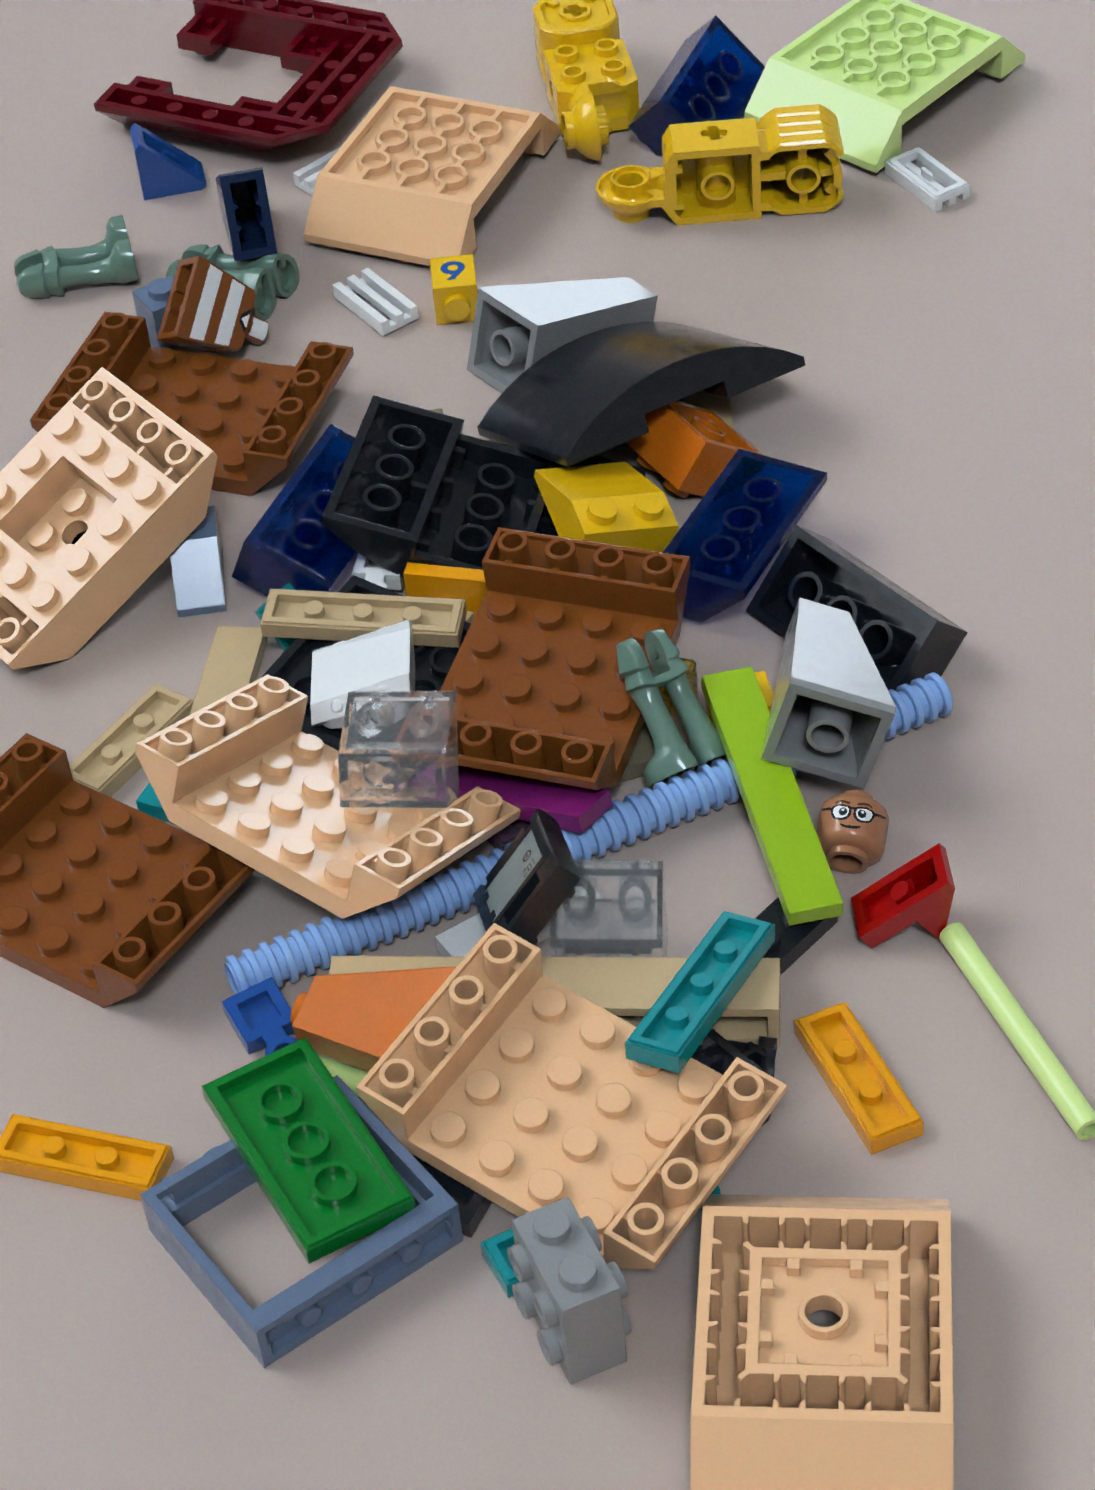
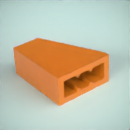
M456 967L316 975L308 992H301L294 1002L290 1015L292 1028L297 1039L300 1040L306 1037L316 1053L369 1072Z

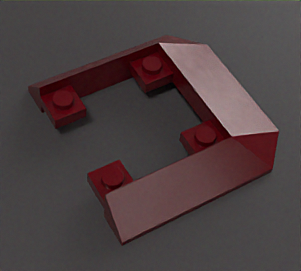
M193 0L195 16L176 34L179 49L194 51L200 55H213L223 46L280 57L283 69L298 71L303 75L278 103L241 96L233 106L176 95L173 93L172 82L136 76L128 85L114 82L94 103L95 111L125 125L132 126L136 123L145 129L265 152L330 132L401 50L403 43L385 13L316 0Z

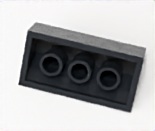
M798 525L794 527L746 611L784 638L799 597L850 612L887 689L895 691L897 686L905 683L910 685L912 680L916 678L924 679L926 674L932 672L939 674L941 677L968 633L827 537Z

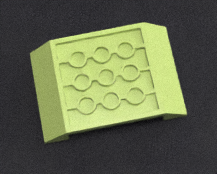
M851 0L769 58L744 111L745 118H755L757 124L762 116L775 107L820 104L831 110L838 117V126L844 154L839 158L860 166L864 170L877 173L885 167V161L902 154V125L975 70L984 72L987 76L1002 79L1025 62V53L1003 36L908 0Z

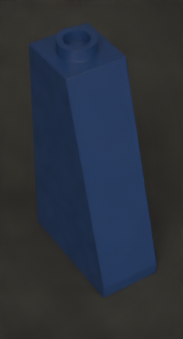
M263 168L218 175L215 180L219 202L234 261L278 254Z

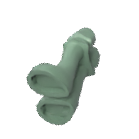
M123 215L109 218L106 226V237L101 242L80 248L54 249L53 246H49L41 251L36 249L24 254L14 262L17 286L20 293L27 298L43 299L50 298L51 295L65 296V288L79 284L129 283L139 280Z
M208 245L190 246L182 255V260L196 256L206 258L255 291L256 299L251 314L264 320L269 319L273 313L275 295L288 298L295 292L298 284V265L295 259L288 254L278 253L234 261L233 255L224 254L220 245L211 248ZM179 260L174 261L168 267L166 276L171 275L175 277Z
M663 628L648 631L644 635L645 650L652 670L655 672L651 673L645 653L635 639L628 638L616 645L619 675L625 679L626 693L632 697L645 719L655 747L654 756L643 769V777L648 788H652L658 782H668L669 778L673 776L679 777L688 770L696 771L700 765H711L715 759L726 758L718 731L691 688L686 675L689 666L680 659V651ZM663 687L666 689L684 726L688 738V746L683 740L662 698L659 689Z

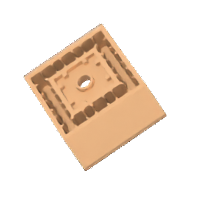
M103 367L85 383L62 409L0 471V659L12 670L71 659L195 530L207 515L218 458L216 453ZM86 531L75 544H72L73 539L79 533Z
M710 1194L702 1206L691 1400L690 1490H953L954 1403L951 1210L949 1199ZM828 1310L836 1313L841 1319L832 1326L820 1327L812 1324L807 1318L816 1311Z

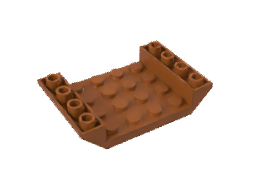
M104 312L31 417V427L39 432L85 383L103 367L216 453L218 458L211 490L251 496L288 467L352 359L354 351L353 347L335 345L329 342L311 341L294 367L291 365L256 362L250 359L215 356L209 353L174 350L168 347H154L150 344L145 317L125 315L120 312Z
M498 527L482 560L487 588L485 596L431 710H411L394 745L395 754L593 790L618 786L645 719L632 697L626 693L625 679L619 675L616 645L628 638L635 639L645 653L651 673L655 672L652 670L645 650L644 635L648 631L663 628L673 643L677 644L680 637L691 565L690 557Z
M26 733L0 757V957L102 1008L136 994L255 871V869L196 836L74 781L66 751Z

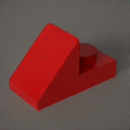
M940 843L936 844L851 897L859 939L869 947L874 948L913 923L918 922L940 940V933L947 926L955 892L945 847Z

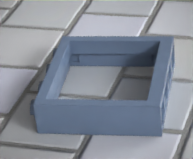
M338 1075L333 1077L415 1198L416 1207L253 1310L183 1228L186 1224L256 1182L231 1140L221 1146L211 1148L201 1158L173 1175L162 1178L161 1182L140 1194L150 1232L264 1368L463 1241L458 1203Z

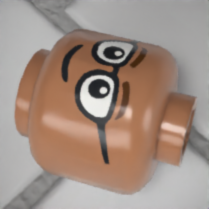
M847 790L840 795H835L826 800L819 812L816 833L829 867L838 872L855 874L861 873L867 867L879 862L885 850L889 817L886 809L879 802L873 800L869 793L861 790Z

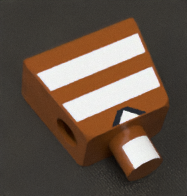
M196 256L179 260L157 340L211 353L225 354L239 351L244 340L260 345L267 335L268 322L251 314L256 299L255 291L206 258Z

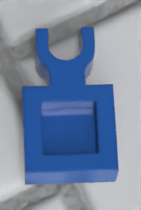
M272 977L222 1001L224 1013L249 1055L264 1048L266 1056L298 1041L296 1038L289 1036L294 1033L290 1022L292 1010Z

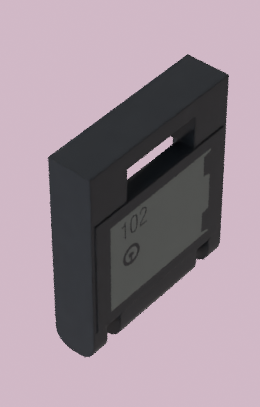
M540 809L535 810L530 817L532 824L529 827L523 826L486 876L487 884L485 886L479 885L473 893L486 932L495 923L535 946L538 943L537 936L563 901L567 897H573L576 893L574 887L581 879L558 822Z

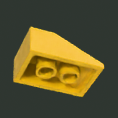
M627 462L535 470L534 478L559 537L672 554L679 525L668 500L660 488Z

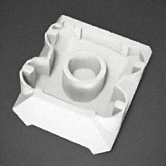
M410 619L347 641H340L333 645L315 649L312 652L310 697L312 727L323 725L330 729L346 728L352 725L358 717L369 715L379 725H397L406 719L410 707L415 706V654L412 622Z

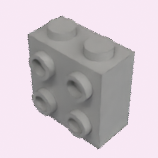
M569 1197L511 1219L515 1245L507 1248L513 1271L520 1281L512 1285L513 1294L523 1317L526 1320L534 1317L539 1325L540 1330L537 1331V1337L549 1365L552 1366L559 1363L570 1385L627 1362L625 1335L631 1333V1324L621 1299L628 1296V1289L617 1263L612 1261L606 1264L599 1252L602 1250V1244L592 1219L589 1216L580 1218Z

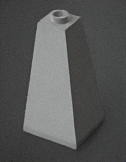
M629 277L481 287L478 289L467 370L503 393L524 371L541 358L581 336L627 323L653 322L658 295Z
M799 597L785 635L761 759L864 789L895 716L896 705L850 612Z

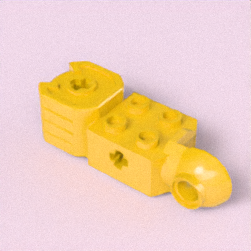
M539 0L532 8L537 63L543 82L546 83L547 96L556 124L560 126V135L564 136L567 150L576 149L583 156L600 161L602 157L601 146L609 144V133L616 130L629 129L640 123L638 79L624 40L620 39L619 16L613 0Z
M820 104L775 107L762 116L757 124L755 118L669 124L662 136L663 166L648 168L638 165H626L614 168L604 173L597 180L595 189L602 203L613 211L614 217L625 223H636L647 219L651 214V209L656 207H662L676 225L762 219V211H773L782 216L827 212L844 198L842 168L839 158L844 154L838 126V117L828 108Z

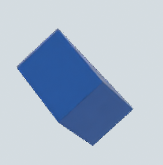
M136 123L132 125L130 132L144 200L200 191L206 186L207 183L201 161Z

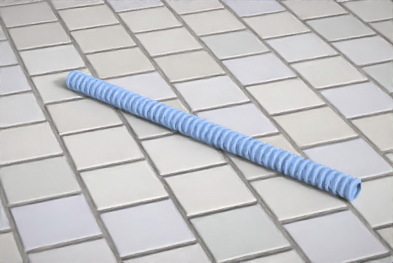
M932 672L926 674L924 679L916 678L912 680L910 685L905 683L897 686L896 691L893 689L888 690L896 705V712L885 740L894 738L896 732L904 734L909 731L910 727H921L924 721L930 723L937 720L938 716L945 717L951 714L953 706L952 694L947 683L939 674ZM726 756L725 760L722 758L713 760L711 767L703 764L698 766L696 772L693 770L683 772L682 779L678 776H673L668 779L667 784L664 782L654 784L653 790H650L648 787L639 790L638 797L633 793L626 795L623 803L618 799L612 801L613 806L582 834L563 829L561 831L575 864L577 863L576 861L585 864L591 861V855L597 858L605 856L606 849L614 852L621 848V843H624L626 846L635 843L636 837L643 840L650 837L651 831L658 834L665 831L666 825L672 828L678 826L681 819L685 822L693 820L695 813L700 816L708 814L710 807L714 810L720 809L724 806V801L728 804L735 803L741 794ZM792 768L795 777L797 772L801 775L808 773ZM512 842L505 844L504 851H501L499 848L490 850L489 857H486L484 854L475 856L474 863L468 860L460 862L459 869L457 870L453 866L444 869V875L441 876L435 873L428 878L427 882L423 881L397 899L343 919L338 916L333 920L329 916L320 919V925L316 926L314 923H308L301 933L298 929L289 931V937L286 939L279 935L273 938V944L268 945L266 942L257 944V950L254 952L250 948H246L241 951V957L236 958L234 955L225 957V972L235 994L242 992L270 977L273 978L277 987L281 988L283 987V981L286 979L290 983H294L299 980V974L304 973L305 976H311L315 973V968L318 966L322 970L330 968L332 956L361 955L362 948L366 947L369 951L377 949V942L381 941L383 944L392 943L394 935L404 938L408 936L409 929L418 932L424 929V923L426 922L431 926L439 923V917L441 916L445 919H450L454 917L456 910L465 913L470 910V904H474L477 907L473 893L479 885L485 886L487 884L486 876Z

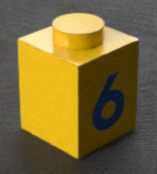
M474 255L430 258L437 325L474 321L478 296Z

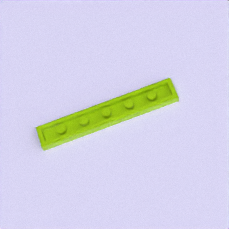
M752 666L702 675L701 689L789 926L842 916L843 900L792 768L761 759L770 711Z

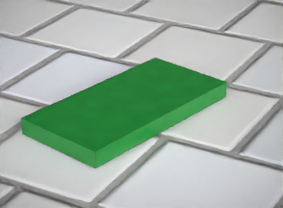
M306 1037L202 1085L205 1101L308 1264L387 1226L416 1207L415 1198Z

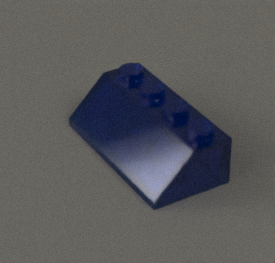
M715 15L683 42L628 127L642 143L646 144L657 156L662 157V136L669 124L744 118V111L765 66Z
M332 424L328 426L245 539L231 577L268 597L270 589H281L289 582L295 590L330 592L357 553V551L345 544L321 524L324 510L355 440L354 436Z
M738 449L663 551V553L690 557L691 565L683 618L702 623L745 599L826 483L827 472Z

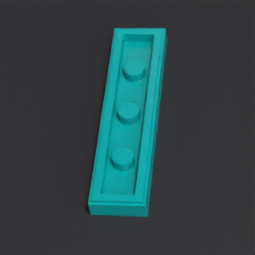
M723 911L626 1040V1059L680 1073L775 941V924Z

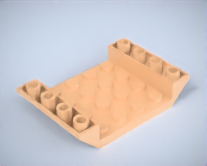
M390 86L317 175L304 230V240L329 248L336 247L361 252L365 255H376L397 259L405 263H417L430 266V258L472 254L476 249L473 220L522 153L545 155L560 135V126L539 112Z
M268 674L136 743L135 753L170 822L342 919L399 898L519 819L521 809L502 800L499 794L478 786L447 806L438 802H432L408 789L401 781L390 779L365 766L364 762L360 759L347 756L326 745L319 737L302 732L308 696L289 686L285 680Z
M493 923L356 1086V1091L402 1145L419 1159L517 1217L569 1197L580 1218L589 1216L592 1219L602 1244V1250L599 1252L606 1264L615 1261L620 1269H655L787 1092V1084L738 1057L735 1058L723 1075L692 1057L680 1073L626 1059L625 1042L636 1026L544 976L541 949Z

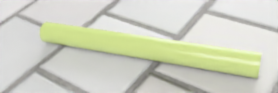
M960 922L947 925L939 936L942 944L1076 1137L1082 1141L1093 1138L1095 1136L1094 1109L965 926Z

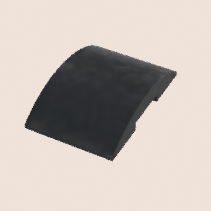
M637 322L617 325L581 336L541 358L504 390L489 408L477 428L480 436L568 467L648 433L644 415L698 391L730 398L805 366V360L803 356L785 350L688 325L670 322Z
M373 395L324 510L321 524L359 554L395 574H400L403 578L408 562L483 570L482 560L498 527L558 536L534 474L535 470L567 466L516 448L462 434L463 419ZM594 455L571 466L617 463L619 461ZM631 465L645 477L647 469Z

